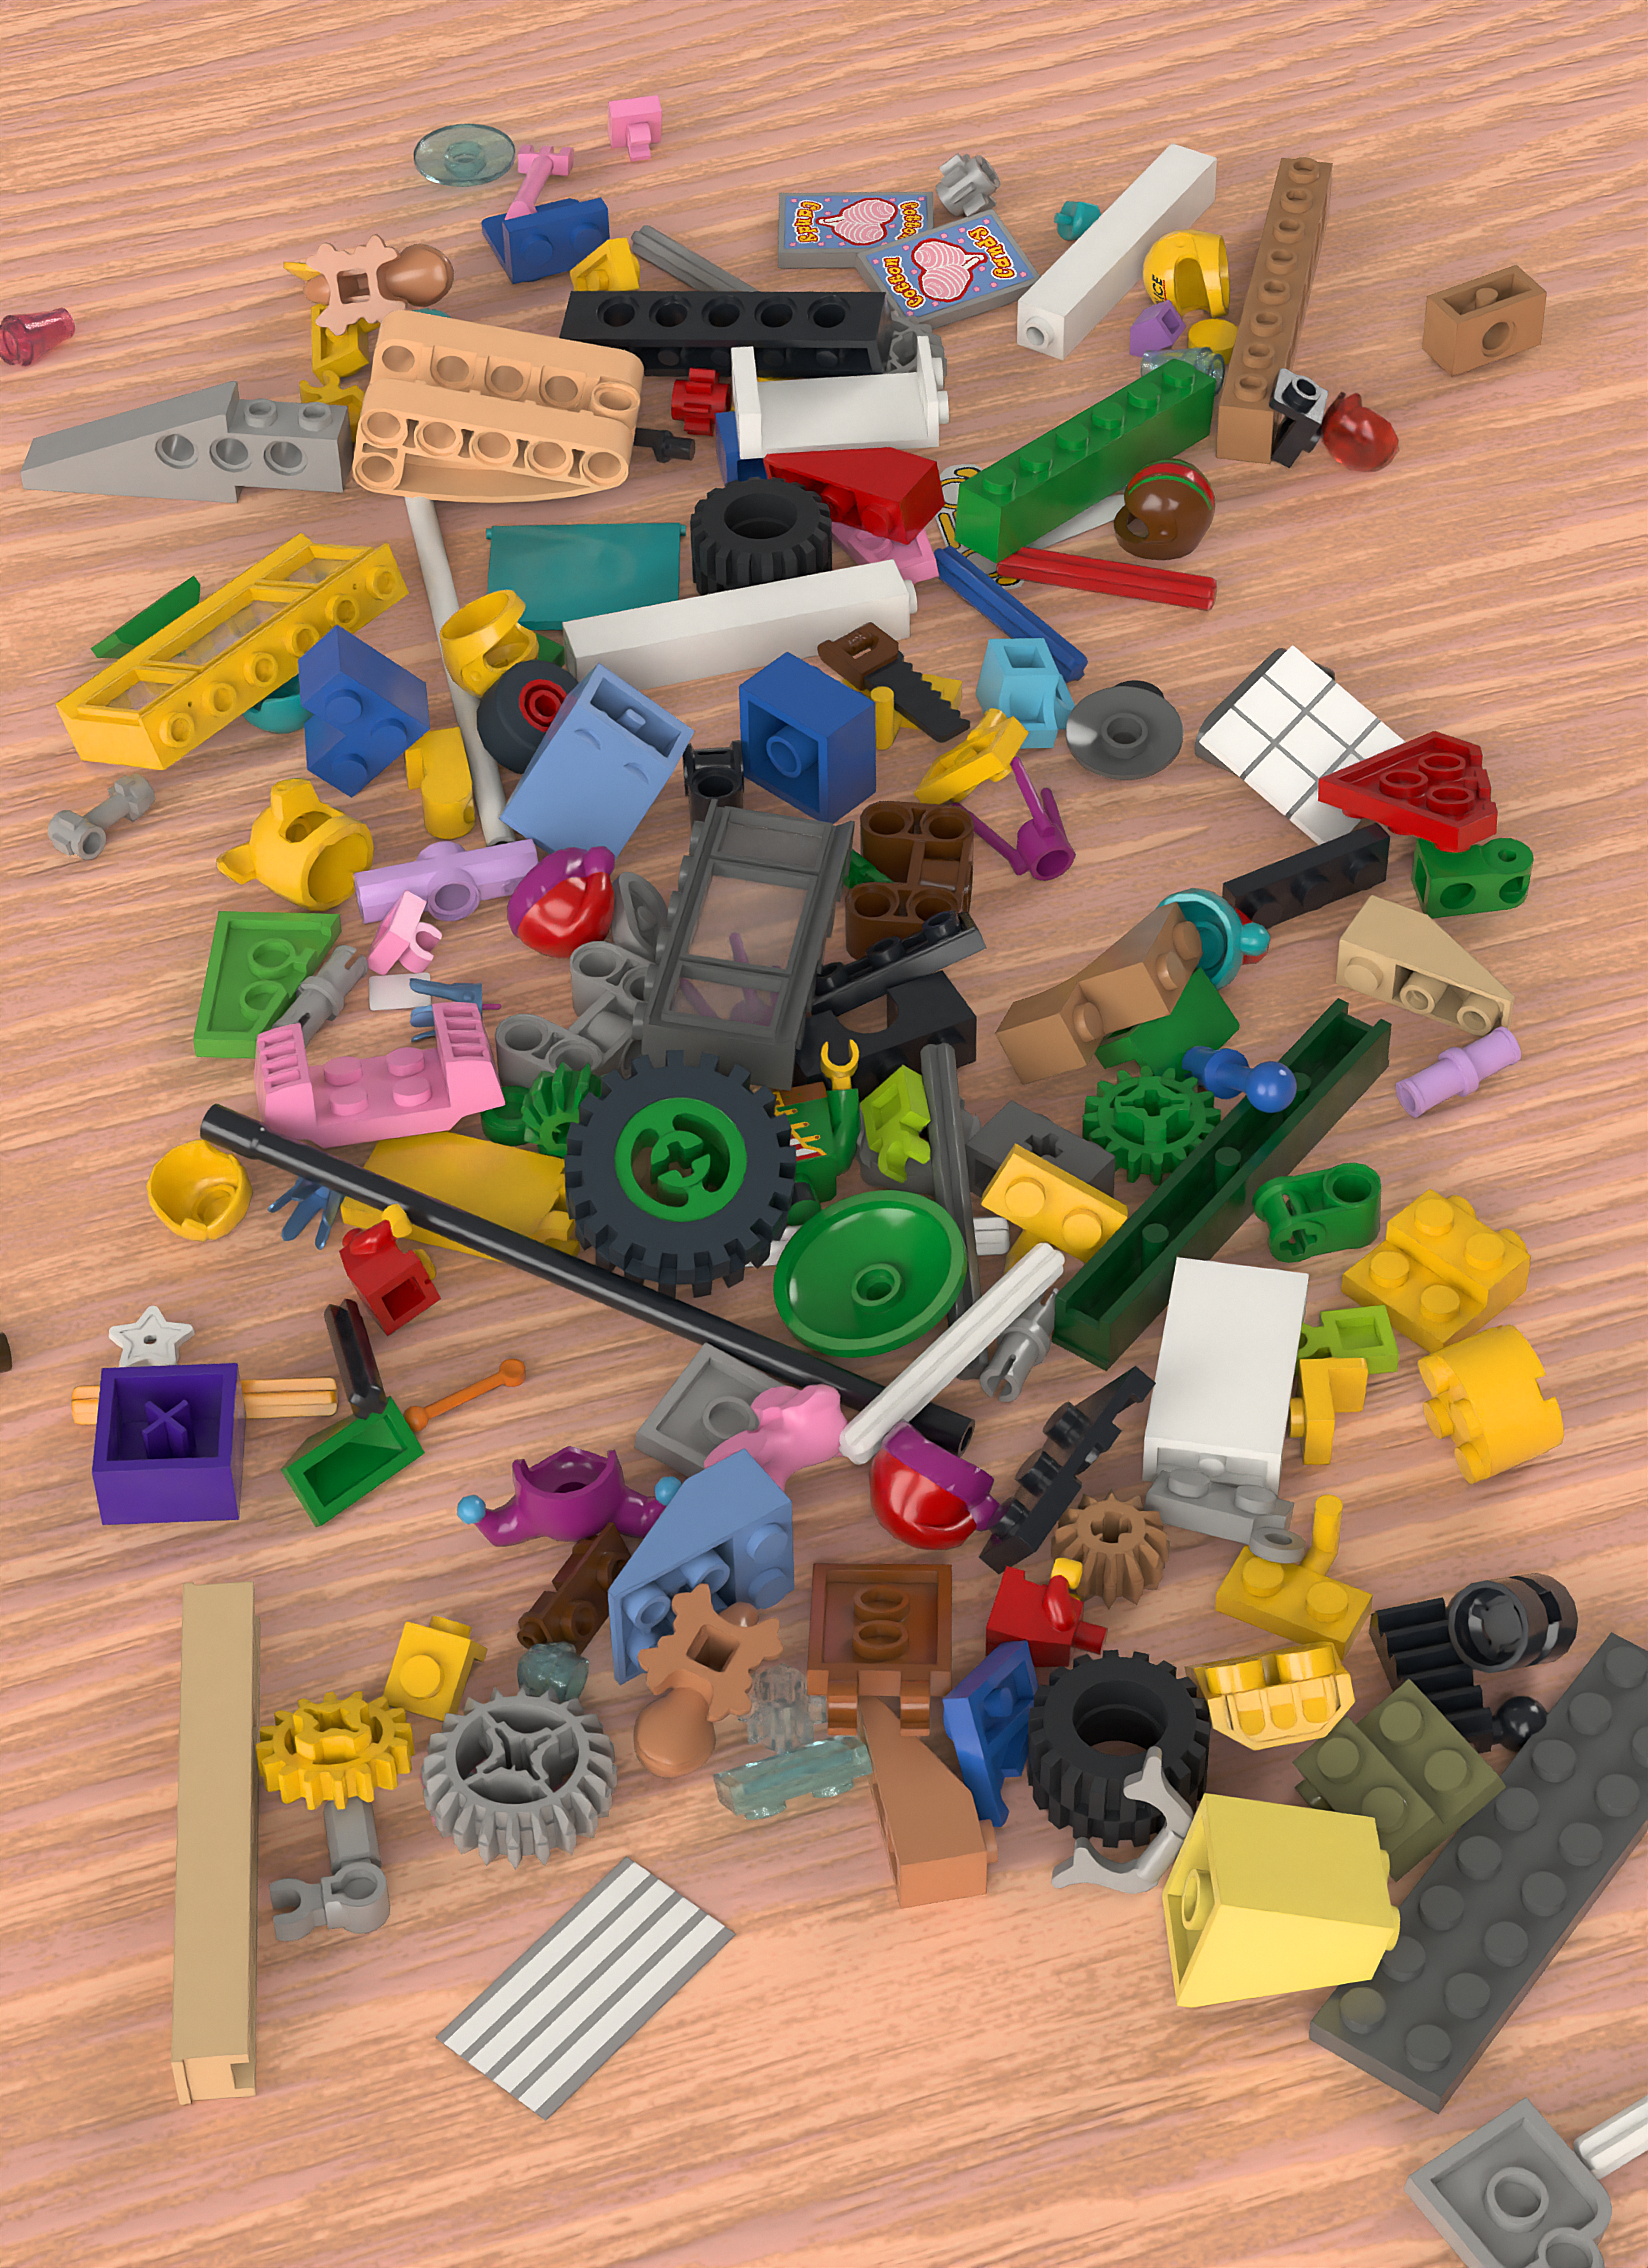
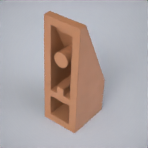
M858 1696L857 1736L900 1909L987 1894V1864L998 1862L997 1841L991 1819L979 1820L972 1792L917 1736H900L901 1719L878 1696Z

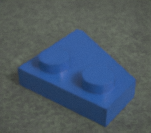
M1027 1640L1002 1642L942 1699L944 1704V1728L948 1737L954 1742L964 1784L972 1792L979 1820L991 1819L993 1827H1002L1006 1823L1010 1812L1003 1802L1000 1793L1005 1777H1021L1028 1757L1030 1708L1034 1707V1695L1039 1685Z

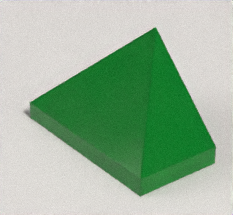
M193 575L90 649L97 658H121L196 606L200 599L201 584ZM184 650L171 660H189Z
M391 1396L386 1397L388 1404L382 1414L371 1413L366 1420L359 1419L352 1414L308 1437L280 1469L315 1527L325 1524L425 1453Z

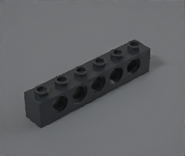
M571 291L559 338L631 352L642 362L644 376L689 377L690 367L715 369L716 373L720 374L719 377H732L731 348L753 346L757 377L830 378L885 374L894 327L886 292Z

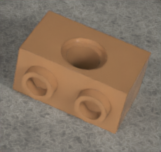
M1513 265L1428 295L1422 349L1453 377L1539 346L1542 339L1547 292L1519 266Z

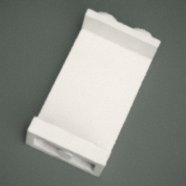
M917 336V372L757 382L753 346L731 348L732 390L740 459L764 458L767 454L882 447H892L895 449L939 447V424L949 423L948 395L946 390L943 391L941 357L932 358L928 336Z
M1177 1257L1155 1376L1156 1384L1153 1387L1145 1432L1142 1481L1154 1482L1162 1470L1171 1472L1175 1469H1191L1207 1475L1210 1478V1482L1233 1488L1242 1485L1261 1486L1273 1491L1278 1498L1284 1438L1302 1322L1305 1323L1309 1274Z

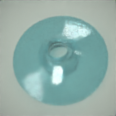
M456 124L439 128L424 136L414 149V164L418 172L430 181L446 186L470 187L485 184L503 176L513 166L516 153L511 138L496 128L480 124Z

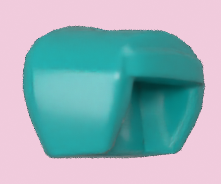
M1066 201L1060 213L1055 214L1054 223H1057L1058 234L1067 241L1078 240L1101 216V213L1095 204Z

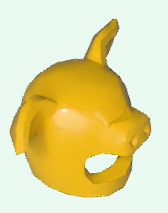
M289 778L278 781L271 787L270 805L255 819L252 825L250 841L226 850L216 858V866L229 880L240 885L257 879L279 897L310 911H326L338 906L355 893L353 874L371 869L374 845L371 832L366 824L346 815L340 809L332 808L320 801L310 781L303 778Z

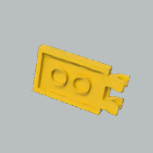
M448 1131L379 1140L363 1167L575 1257L580 1252L579 1241L569 1239L575 1228V1219L569 1220L566 1207L564 1159ZM346 1196L340 1205L344 1224L368 1229L381 1222L383 1211ZM412 1224V1232L404 1237L405 1239L502 1262Z

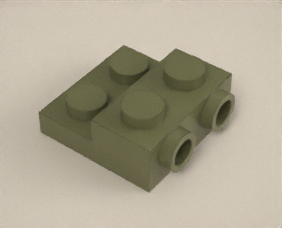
M1410 1679L1405 1681L1357 1724L1346 1715L1326 1737L1319 1738L1292 1762L1304 1778L1294 1788L1312 1809L1375 1818L1380 1849L1386 1850L1389 1855V1875L1395 1882L1399 1881L1506 1788L1500 1776Z

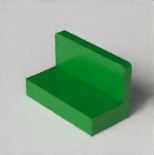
M1198 967L1193 971L1170 1015L1106 1034L1094 1054L1104 1069L1136 1060L1141 1068L1142 1066L1149 1065L1153 1076L1162 1077L1169 1067L1174 1068L1175 1080L1182 1083L1186 1080L1184 1074L1192 1073L1182 1069L1184 1054L1195 1046H1205L1215 1051L1220 1049L1239 1030L1240 1024L1203 969Z

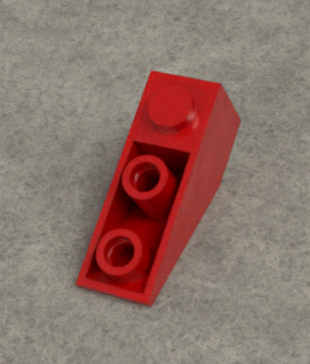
M892 447L767 454L763 458L767 479L772 477L782 478L786 483L797 482L805 485L806 491H815L821 496L822 503L828 505L832 522H838L871 533L877 537H884L905 545H909L945 505L937 461Z

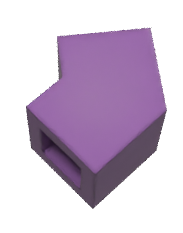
M1170 300L1144 309L1130 328V355L1160 363L1186 328L1185 323Z

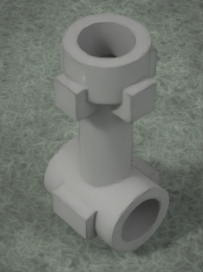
M137 773L129 777L124 775L108 789L110 798L84 816H80L71 810H62L55 814L48 826V836L53 842L54 848L68 856L76 854L84 860L96 858L103 851L106 844L104 830L123 817L134 822L144 815L143 812L148 810L150 805L155 802V794L148 781Z

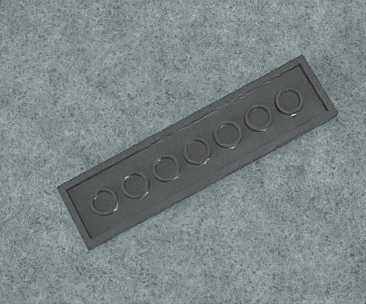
M1612 1632L1549 1712L1545 1727L1541 1731L1532 1734L1501 1774L1500 1778L1506 1785V1788L1460 1827L1399 1906L1400 1930L1397 1943L1393 1950H1385L1372 1979L1338 1985L1310 2022V2040L1436 2114H1439L1648 1831V1651Z

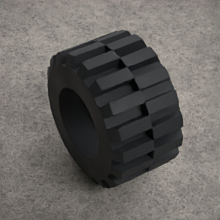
M750 477L747 481L742 482L734 480L725 483L726 487L723 489L714 488L708 492L707 499L699 500L694 507L695 513L691 514L690 519L693 583H696L697 591L701 596L832 571V521L830 519V510L827 504L822 503L821 496L815 491H806L805 485L797 482L786 483L784 479L775 477L771 479Z
M1103 1650L1102 1658L1095 1660L1088 1654L1073 1659V1669L1069 1670L1060 1666L1050 1674L1049 1685L1039 1686L1034 1695V1707L1030 1708L1027 1758L1028 1786H1033V1800L1038 1809H1049V1822L1059 1830L1068 1825L1073 1827V1838L1075 1839L1079 1837H1085L1088 1840L1091 1837L1103 1839L1102 1847L1118 1848L1120 1840H1131L1134 1847L1148 1845L1150 1835L1158 1834L1165 1825L1166 1817L1158 1808L1150 1803L1127 1798L1124 1795V1780L1128 1775L1142 1771L1147 1751L1152 1746L1159 1747L1162 1751V1768L1166 1779L1189 1804L1193 1815L1196 1813L1197 1801L1202 1800L1206 1790L1211 1723H1208L1209 1709L1205 1698H1197V1686L1188 1676L1177 1679V1667L1165 1660L1158 1665L1149 1663V1654L1134 1651L1132 1658L1119 1657L1118 1650ZM1107 1741H1124L1138 1745L1146 1751L1129 1756H1114L1101 1753L1091 1748V1746Z

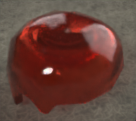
M1341 391L1323 416L1320 425L1322 444L1335 461L1351 471L1375 472L1383 469L1392 462L1400 451L1398 447L1399 439L1391 423L1376 411L1362 407V397L1360 394L1354 393L1345 398L1346 394Z

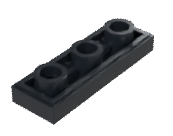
M948 910L928 918L922 924L923 930L900 940L897 936H891L873 943L866 949V956L847 965H843L841 962L824 965L821 975L816 974L811 1015L813 1016L831 1009L835 1017H838L886 995L887 989L932 974L986 949L987 947L978 927L968 911H962L957 914L953 910Z

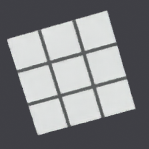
M1293 645L1199 741L1318 845L1350 833L1362 820L1345 816L1342 813V809L1318 801L1319 778L1406 743Z

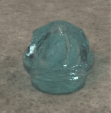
M565 1641L560 1643H537L518 1662L517 1678L519 1689L524 1683L531 1692V1696L540 1697L553 1687L556 1695L559 1696V1704L576 1697L579 1699L587 1681L589 1660L577 1655L574 1645Z

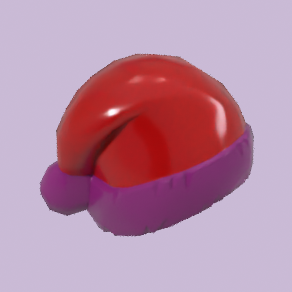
M606 846L591 847L588 851L577 847H568L564 850L560 849L538 862L518 884L507 905V920L514 936L521 939L525 945L540 954L557 959H570L574 950L583 944L593 941H604L609 934L614 911V890L610 880V875L615 869V855Z
M903 1419L896 1423L881 1442L882 1447L873 1458L869 1472L870 1503L879 1524L895 1539L913 1548L923 1550H948L959 1547L974 1531L982 1532L988 1530V1521L1000 1506L999 1502L989 1494L994 1483L992 1476L974 1464L932 1443L906 1420Z

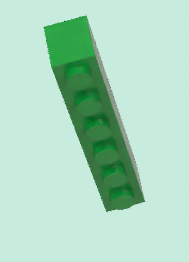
M1173 358L961 482L958 489L954 540L997 564L1019 551L1022 547L1029 545L1128 485L1133 475L1141 467L1152 461L1172 458L1209 436L1217 379L1195 369L1188 362Z

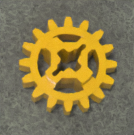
M333 1691L326 1692L323 1702L318 1704L312 1703L305 1698L297 1700L298 1709L294 1713L278 1710L274 1713L275 1726H261L259 1730L261 1742L255 1744L259 1775L264 1778L266 1791L274 1792L280 1790L282 1802L285 1804H290L304 1797L306 1798L308 1810H315L326 1800H333L338 1810L345 1809L348 1798L358 1796L367 1803L374 1801L373 1791L376 1787L390 1790L398 1787L397 1774L411 1772V1756L415 1755L411 1723L406 1722L405 1710L402 1707L389 1710L388 1698L384 1696L366 1703L363 1698V1691H355L345 1700H337V1696Z

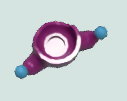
M567 1446L528 1468L525 1459L514 1460L512 1463V1475L515 1495L506 1504L492 1510L486 1508L485 1502L480 1497L470 1495L463 1497L458 1503L457 1516L465 1524H474L489 1542L496 1547L516 1545L544 1536L556 1541L577 1542L599 1534L608 1522H613L621 1535L644 1539L682 1486V1482L674 1476L662 1477L654 1487L655 1496L646 1497L625 1485L623 1470L615 1449L608 1450V1458L589 1451Z

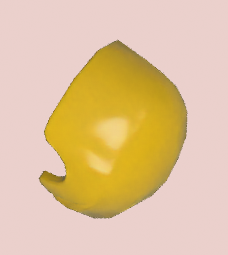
M203 1139L193 1140L171 1148L154 1164L146 1184L150 1206L165 1226L180 1237L198 1242L215 1241L229 1234L245 1218L253 1196V1188L247 1169L241 1166L237 1157L233 1153L227 1154L216 1149Z

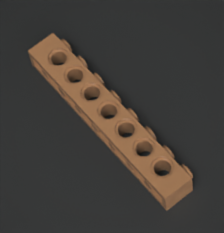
M1307 157L1296 159L1281 158L1219 403L1216 458L1262 464L1271 463L1272 450L1282 414L1269 406V400L1274 379L1281 368L1291 372L1293 370L1329 217L1333 163L1317 162Z

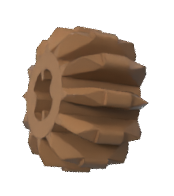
M1112 1488L1104 1501L1098 1502L1090 1496L1083 1494L1078 1504V1509L1067 1508L1058 1520V1529L1055 1530V1536L1051 1538V1557L1054 1558V1563L1057 1558H1067L1081 1562L1083 1565L1082 1576L1076 1588V1593L1081 1597V1601L1085 1602L1094 1596L1102 1597L1108 1609L1111 1608L1117 1597H1124L1137 1605L1140 1597L1143 1595V1589L1157 1590L1159 1582L1163 1578L1165 1562L1169 1561L1170 1541L1167 1540V1533L1163 1532L1160 1512L1144 1511L1139 1495L1127 1502L1118 1501Z

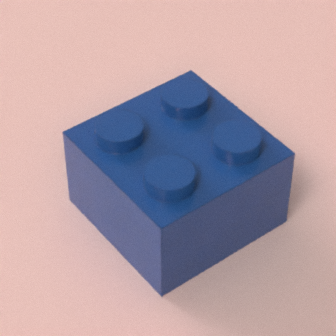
M789 652L781 655L739 686L740 734L745 778L813 819L833 824L876 792L874 701Z

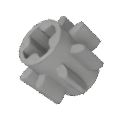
M957 153L939 167L945 177L936 185V191L944 206L953 215L959 217L965 212L967 217L990 210L997 205L992 194L1000 187V181L993 167L981 155H976L971 159L968 154L962 157Z

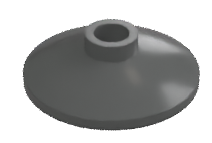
M1109 687L1086 696L1073 708L1066 723V742L1076 761L1094 774L1115 780H1136L1162 771L1175 760L1183 743V724L1176 709L1160 695L1137 687Z

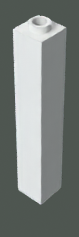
M1171 143L1018 300L1017 344L1064 360L1143 277V263L1152 245L1167 233L1174 230L1189 229L1214 203L1217 158Z
M894 559L562 622L565 667L580 682L600 663L640 691L767 666L786 652L800 659L819 656L817 647L820 643L826 640L835 641L868 622L874 623L895 640L910 638V614L917 612L916 592L910 579L903 580Z

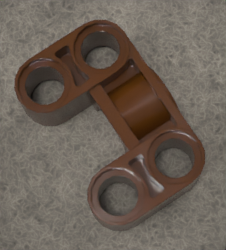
M879 801L870 804L863 810L860 816V855L893 882L906 884L866 882L848 891L845 897L846 951L852 958L858 960L866 956V949L883 938L897 936L901 940L923 930L922 924L928 918L940 912L953 910L957 914L962 911H968L969 913L973 883L974 823L973 818L967 811L951 805L900 801Z

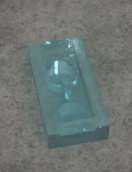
M837 1735L714 1774L713 1779L719 1802L736 1816L744 1814L745 1819L755 1820L770 1817L784 1811L787 1808L785 1800L812 1792V1796L815 1798H826L847 1792L854 1787V1778L873 1773L867 1747L864 1743L853 1736Z

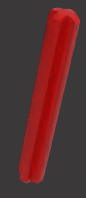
M1022 547L1019 551L997 563L996 566L997 574L1004 578L1204 611L1213 608L1217 596V580L1213 577L1030 547Z

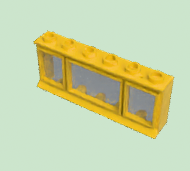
M300 532L59 700L55 705L81 760L165 770L299 673L298 659L336 625L354 634L407 596L409 591L388 543H384L375 550L374 547L318 544L313 543Z

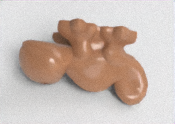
M378 234L370 237L367 246L364 244L357 246L353 254L345 250L337 251L331 243H322L317 253L306 259V265L321 274L305 283L303 293L306 299L313 303L328 305L315 322L320 327H329L336 336H341L347 332L349 324H356L360 317L364 318L369 324L377 323L378 321L381 324L383 318L389 313L396 310H406L408 303L418 307H428L437 303L451 289L454 281V269L448 257L432 246L414 244L406 247L399 253L395 248L386 246L384 240Z
M704 1583L697 1585L691 1593H679L673 1597L671 1607L677 1616L673 1621L675 1633L662 1636L657 1643V1648L641 1649L637 1655L641 1668L648 1672L646 1682L648 1689L654 1695L662 1694L669 1687L672 1688L669 1694L654 1700L642 1709L635 1720L633 1734L634 1750L638 1760L651 1774L662 1778L688 1775L706 1764L716 1745L713 1722L721 1721L729 1714L742 1716L750 1713L752 1703L747 1695L753 1683L750 1675L756 1672L762 1661H773L780 1658L784 1649L780 1638L777 1636L780 1621L776 1617L758 1623V1609L750 1603L741 1601L717 1614L713 1610L709 1585Z

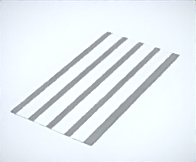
M626 1856L435 2038L546 2121L736 1934Z

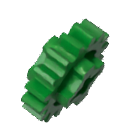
M1149 1065L1142 1066L1140 1077L1132 1078L1123 1069L1117 1071L1116 1085L1100 1080L1097 1083L1096 1096H1087L1085 1099V1112L1082 1116V1138L1098 1144L1105 1151L1114 1155L1115 1172L1120 1168L1127 1170V1182L1134 1183L1140 1174L1150 1175V1180L1154 1186L1161 1185L1163 1174L1172 1173L1221 1122V1109L1214 1108L1213 1092L1198 1093V1079L1194 1076L1181 1083L1175 1080L1174 1068L1169 1067L1160 1077L1153 1076Z

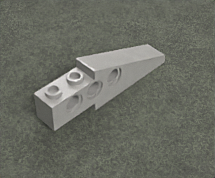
M237 381L226 382L33 438L20 471L23 489L238 503L243 486L343 493L354 459L348 406L326 405L321 402L293 403L277 402L268 399H239Z

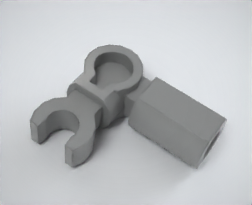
M358 1796L348 1798L345 1809L338 1810L333 1800H329L325 1804L323 1815L333 1876L322 1877L321 1883L310 1885L302 1880L293 1878L280 1879L269 1884L273 1909L287 1906L297 1907L291 1913L273 1916L277 1940L287 1942L299 1940L307 1936L314 1927L324 1925L328 1926V1930L343 1927L345 1930L355 1934H363L375 1931L385 1924L390 1915V1901L387 1880L381 1870V1857L371 1802L367 1803Z

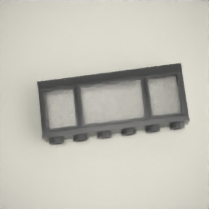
M711 799L705 822L694 821L689 856H683L680 867L678 891H672L670 897L667 927H661L658 935L655 954L656 964H649L643 994V1000L648 1003L638 1001L636 1004L631 1038L642 1041L641 1056L649 1055L653 1069L665 1067L666 1050H684V1065L699 1067L702 1052L720 1056L718 1073L728 1077L735 1064H738L751 1072L750 1085H766L769 1088L791 1091L796 1049L801 1050L804 1038L806 1011L811 1012L816 974L821 975L826 938H831L836 902H841L844 878L849 875L855 821L834 826L832 825L833 823L754 810L728 806L721 808L717 807L718 799Z

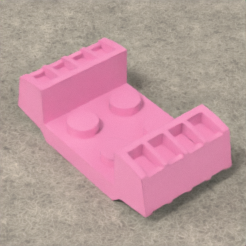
M466 1002L432 1004L437 1048L420 1050L405 1047L393 1050L385 1056L364 1059L343 1056L331 1059L323 1065L309 1067L301 1023L274 1028L258 1034L254 1081L261 1122L267 1124L270 1129L295 1140L310 1139L322 1148H331L451 1130L461 1117L505 1105L491 1043L477 1004Z

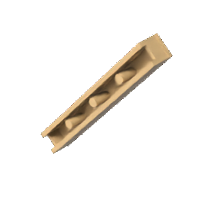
M254 1581L194 1585V1582L183 1583L171 2065L180 2105L191 2104V2101L256 2096L259 1768L255 1744L259 1743L261 1624L259 1616H255Z

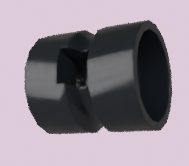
M1540 1573L1471 1583L1457 1594L1450 1607L1448 1619L1451 1644L1460 1659L1474 1670L1486 1673L1555 1662L1570 1649L1576 1638L1578 1626L1575 1602L1566 1587L1552 1576Z

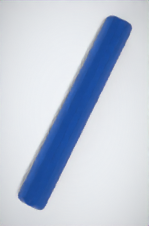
M948 546L945 549L938 548L934 551L939 572L938 578L1011 639L1044 638L1059 674H1062L1065 683H1069L1074 679L1079 681L1085 675L1083 670L1088 664L1087 657L952 546Z

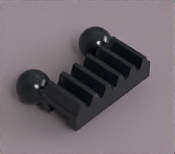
M1459 1592L1451 1598L1448 1606H1445V1601L1441 1597L1377 1610L1371 1614L1369 1635L1392 1691L1394 1692L1405 1681L1410 1679L1466 1741L1474 1743L1478 1754L1490 1752L1492 1745L1501 1744L1506 1749L1518 1753L1532 1734L1541 1731L1545 1727L1548 1715L1546 1709L1540 1702L1528 1696H1514L1505 1700L1499 1705L1493 1716L1490 1707L1483 1708L1482 1688L1480 1685L1474 1686L1473 1668L1460 1659L1450 1640L1448 1630L1449 1612Z

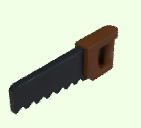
M868 622L835 641L826 640L818 645L817 651L821 660L858 690L864 691L868 689L872 691L877 687L890 688L894 692V710L939 743L947 742L970 729V721L962 719L959 710L951 709V702L941 699V692L932 690V683L923 681L922 673L913 671V664L904 662V655L899 651V643L874 623ZM867 649L871 650L856 659L853 658V656Z

